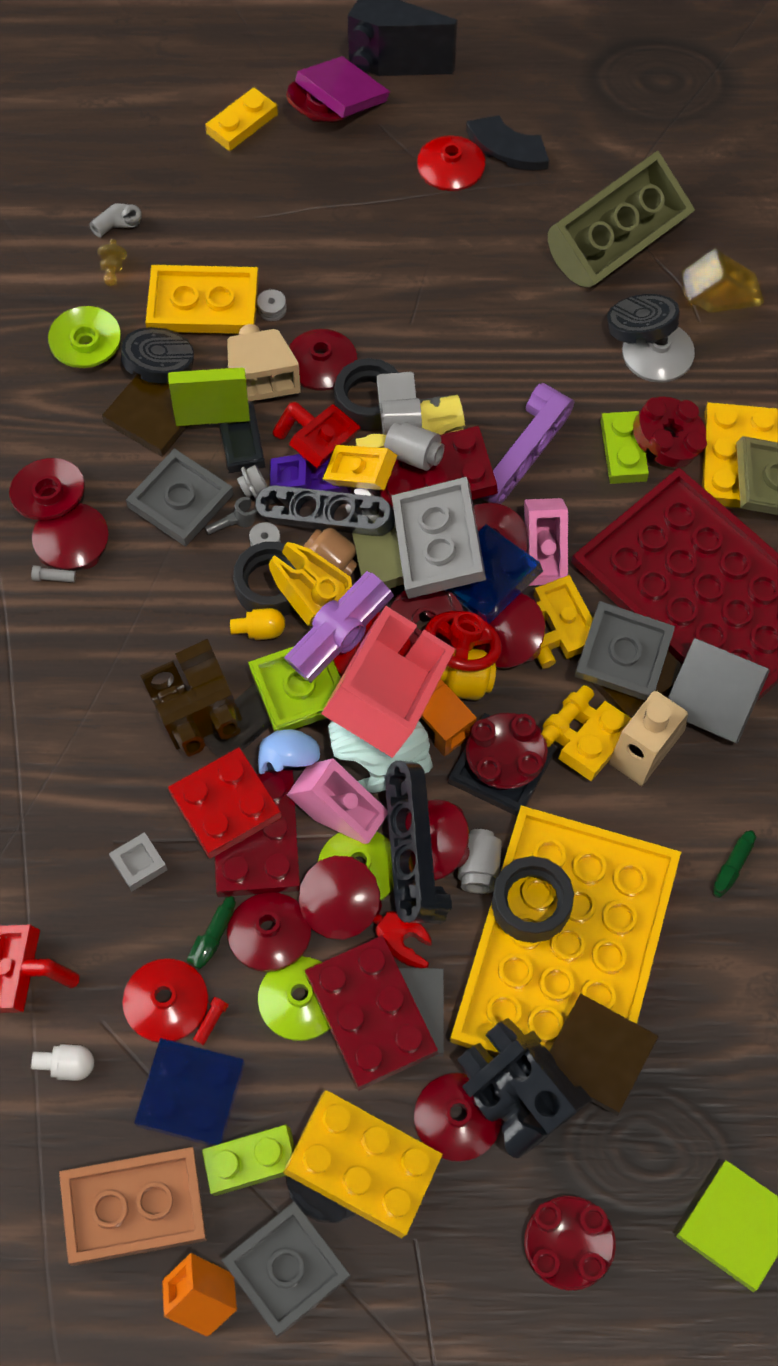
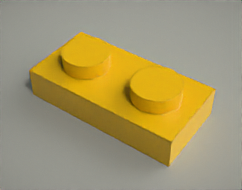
M253 87L205 124L206 133L228 151H231L278 115L277 104Z
M336 445L323 479L334 486L385 490L398 455L388 448Z

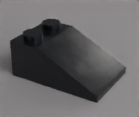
M357 0L349 12V61L360 70L377 76L453 74L455 71L457 19L401 0Z

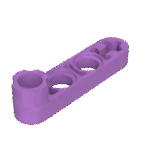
M544 383L539 384L534 389L527 402L526 411L534 415L535 418L493 470L498 494L482 497L481 499L488 503L502 504L564 425L573 409V399Z

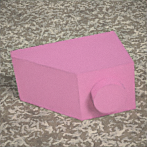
M563 499L524 500V523L527 528L528 538L526 558L529 585H544L568 576V508Z
M334 759L315 762L307 766L287 794L314 821L363 844H368L388 815L387 809Z

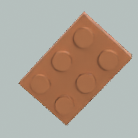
M193 1147L59 1171L68 1264L71 1266L207 1241L196 1156Z

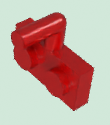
M291 402L274 427L273 434L278 439H285L295 421H297L303 428L294 434L289 445L301 454L304 459L318 468L332 456L336 445H346L356 436L361 427L334 404L330 405L315 418L299 403Z
M30 924L0 926V1013L24 1012L31 977L46 976L68 988H74L79 983L80 976L77 972L51 959H34L40 929Z

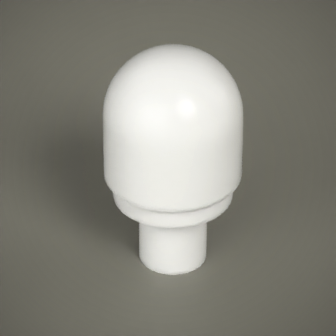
M60 1044V1046H53L52 1053L33 1052L31 1069L51 1070V1077H57V1080H82L92 1072L94 1067L92 1053L86 1047L80 1045Z

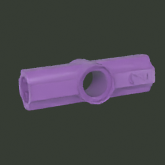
M366 571L338 602L332 600L321 607L313 619V628L284 657L285 660L297 673L311 683L340 652L347 653L358 645L365 634L366 625L393 598L392 591L375 574Z

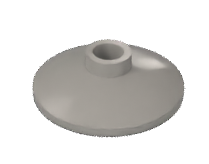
M679 327L668 337L656 342L646 343V338L636 339L637 343L634 344L623 343L622 355L627 367L638 377L651 382L664 383L682 377L688 372L694 360L695 350L693 342L688 334Z

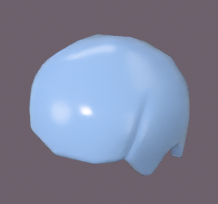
M295 729L277 730L264 738L260 743L258 772L259 774H264L265 771L270 770L280 772L286 768L310 766L319 760L320 746L315 739Z

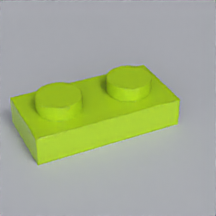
M639 411L602 413L600 422L610 484L647 482L649 471L646 453L639 447L633 432V422Z
M283 1125L202 1149L210 1194L218 1196L286 1176L283 1171L295 1149L291 1127Z

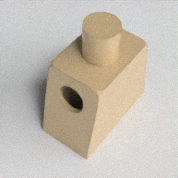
M247 324L240 329L239 335L231 336L227 339L228 368H245L248 402L301 393L298 361L279 330L260 331L258 326Z
M653 691L623 729L609 765L640 786H643L685 731L688 712L661 693ZM637 747L640 748L644 757L635 755L631 750H636Z

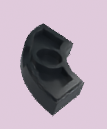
M499 115L467 121L466 130L470 139L486 156L490 157L492 155L499 160L507 162V166L522 170H544L549 168V158L541 135H525L515 132L504 124Z

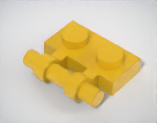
M570 575L534 588L533 596L552 630L544 635L541 651L537 657L542 668L546 669L556 663V659L551 652L554 648L560 646L566 659L582 653L593 618Z
M584 685L577 692H571L563 701V708L559 713L552 714L544 722L543 731L540 735L546 739L547 747H550L554 741L564 746L558 759L592 782L611 759L623 729L632 718L607 701H604L597 710L592 708L588 702L594 697V692L590 687ZM574 718L584 724L578 732L569 726Z

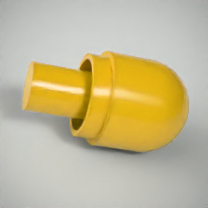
M273 608L253 609L251 612H247L246 618L230 619L231 634L248 633L249 639H274L280 636L285 629L284 616L280 611Z

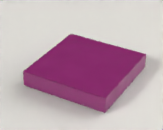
M343 56L299 70L295 79L298 85L342 118L387 102L390 92Z

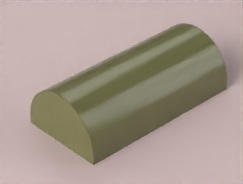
M657 150L554 224L548 232V245L555 262L571 281L583 287H591L694 212L695 209Z

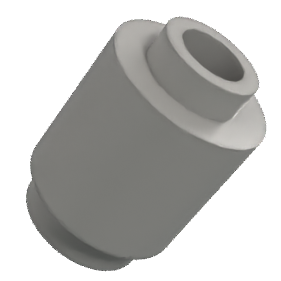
M407 422L403 424L394 423L385 438L384 448H388L397 454L396 460L425 471L429 470L433 465L437 466L443 457L444 444L441 443L440 434Z
M473 829L469 832V857L465 864L458 868V879L461 880V888L464 891L477 894L491 893L494 891L495 880L500 874L502 841L494 837V833L490 830Z

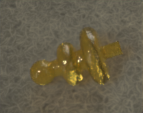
M111 239L110 244L100 246L97 251L99 257L103 259L100 262V267L106 271L103 279L104 283L108 286L116 283L115 273L122 270L123 264L121 261L127 257L126 250L117 245L116 240Z

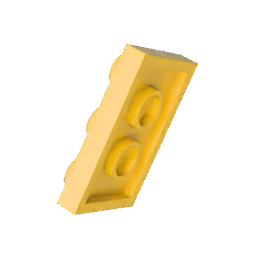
M151 265L146 328H165L174 332L239 334L243 326L247 324L255 325L259 278L258 267Z
M707 402L705 409L707 446L703 454L702 487L723 506L741 508L736 442L742 436L778 443V409Z
M325 1090L283 1173L402 1239L408 1233L443 1154Z

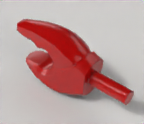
M388 911L384 917L379 914L374 918L373 923L377 925L375 934L377 937L383 935L396 960L415 968L429 967V963L424 958L417 955L413 949L404 945V940L409 937H414L426 945H432L431 936L421 923L404 922L399 918L397 912Z

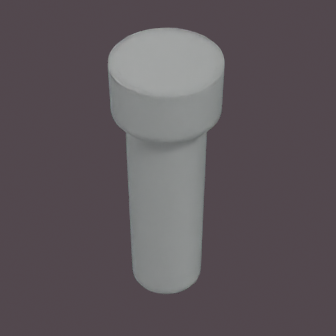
M33 565L31 578L32 581L52 580L75 583L76 571L42 568V566Z

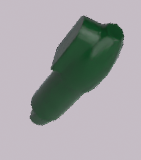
M745 831L741 838L738 839L726 863L722 865L714 884L713 895L715 897H722L737 881L740 875L739 872L754 847L756 840L754 831Z
M233 896L225 898L222 905L218 906L205 934L202 936L198 935L187 958V962L193 964L195 968H203L218 949L220 940L236 906Z

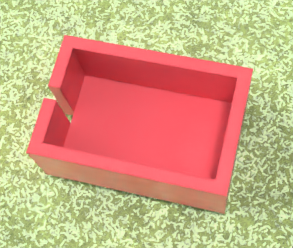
M385 606L365 635L321 714L393 758L414 731L455 648L428 631L423 630L403 657L398 652L417 625L388 606Z

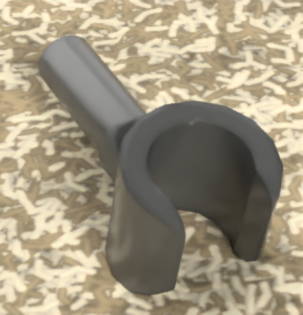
M242 497L238 499L233 513L205 526L207 534L210 535L234 524L240 527H250L253 525L257 510L244 512L251 507V498Z

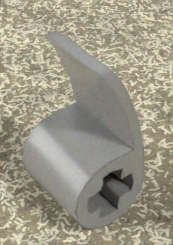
M414 373L379 374L377 376V388L383 435H387L394 423L403 424L407 422L422 428L421 406L419 398H416Z

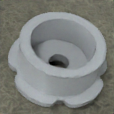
M256 465L248 469L242 467L243 476L237 478L240 487L246 497L250 498L254 495L257 498L258 494L268 487L266 481Z

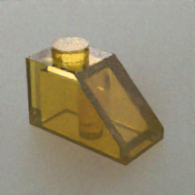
M716 248L681 272L685 284L683 292L687 300L692 305H698L710 313L756 307L764 303L756 274Z

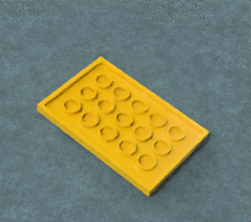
M521 805L501 871L516 859L529 856L549 859L559 865L571 879L574 891L572 912L561 932L549 940L531 943L519 941L505 933L495 920L492 905L490 906L450 1042L467 1048L481 1043L489 1055L497 1056L500 1053L487 1038L486 1034L499 1022L509 1018L524 1035L534 1030L542 1040L540 1044L550 1051L580 994L589 997L637 1024L681 852ZM534 877L521 878L513 883L508 891L507 900L509 908L515 916L523 921L533 923L545 921L553 915L557 908L558 898L556 890L543 879Z

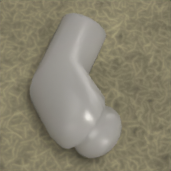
M113 204L92 220L89 226L97 237H101L113 227L133 228L137 226L141 221L142 213L140 208L133 204Z

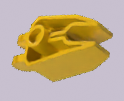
M287 542L282 553L296 570L274 555L269 563L270 572L282 594L307 626H312L313 619L321 607L332 600L338 602L352 587V580L349 575L311 549Z

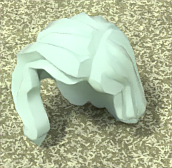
M332 721L328 725L334 757L340 760L358 762L369 771L370 777L358 781L368 792L377 793L386 790V773L389 766L395 761L417 762L422 766L425 773H428L433 768L429 754L428 734L419 721L412 734L393 758Z

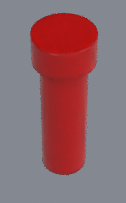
M214 997L211 1001V1008L193 1038V1041L199 1045H205L221 1014L225 1013L229 1004L217 997Z

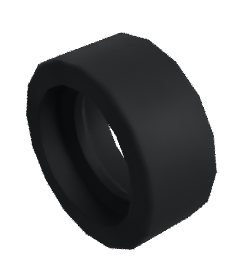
M365 358L355 360L346 365L336 377L334 386L335 405L361 427L359 430L374 431L382 429L380 406L368 408L354 404L348 398L349 390L359 383H377V376L379 374L399 373L393 365L380 359Z
M261 542L250 546L239 556L234 566V587L240 604L248 612H251L253 609L273 608L285 616L295 610L282 593L276 596H262L254 593L248 585L250 573L258 567L269 564L274 555L296 570L282 553L285 544L280 542Z
M529 856L516 859L503 868L495 880L491 905L495 920L505 933L519 941L536 943L549 940L562 931L572 912L574 891L571 879L559 865L546 858ZM534 877L543 879L551 884L556 890L558 898L557 908L553 915L545 921L537 923L523 921L515 916L510 910L507 900L508 891L513 883L521 878Z

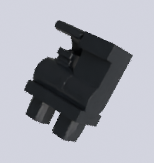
M507 1018L495 1025L486 1034L487 1038L500 1053L492 1059L482 1044L478 1043L457 1060L470 1079L462 1088L469 1097L474 1096L477 1106L489 1121L494 1122L503 1119L505 1123L502 1125V1132L504 1134L506 1152L513 1158L518 1159L534 1149L559 1126L567 1122L592 1101V1099L581 1086L575 1088L556 1065L552 1054L545 1046L540 1044L542 1040L534 1030L524 1035ZM522 1101L527 1106V1108H523V1106L521 1105ZM532 1113L542 1127L529 1125L524 1122V1119Z

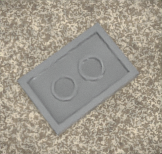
M467 477L391 495L404 587L408 598L486 580L472 494Z

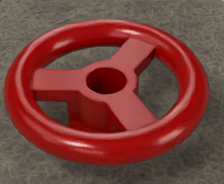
M443 612L434 616L425 627V630L436 636V632H439L451 640V644L456 650L455 656L452 655L447 664L450 668L466 672L481 671L494 665L501 655L502 644L498 633L487 621L473 612ZM490 644V650L487 655L480 659L468 660V651L472 650L475 645Z

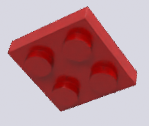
M240 747L168 786L171 797L209 859L282 818L279 808Z

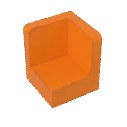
M446 683L433 692L421 715V718L435 732L434 746L444 757L468 740L472 727L477 721V717Z
M190 1253L162 1280L164 1317L204 1336L211 1335L237 1311L235 1281L232 1274L195 1254Z

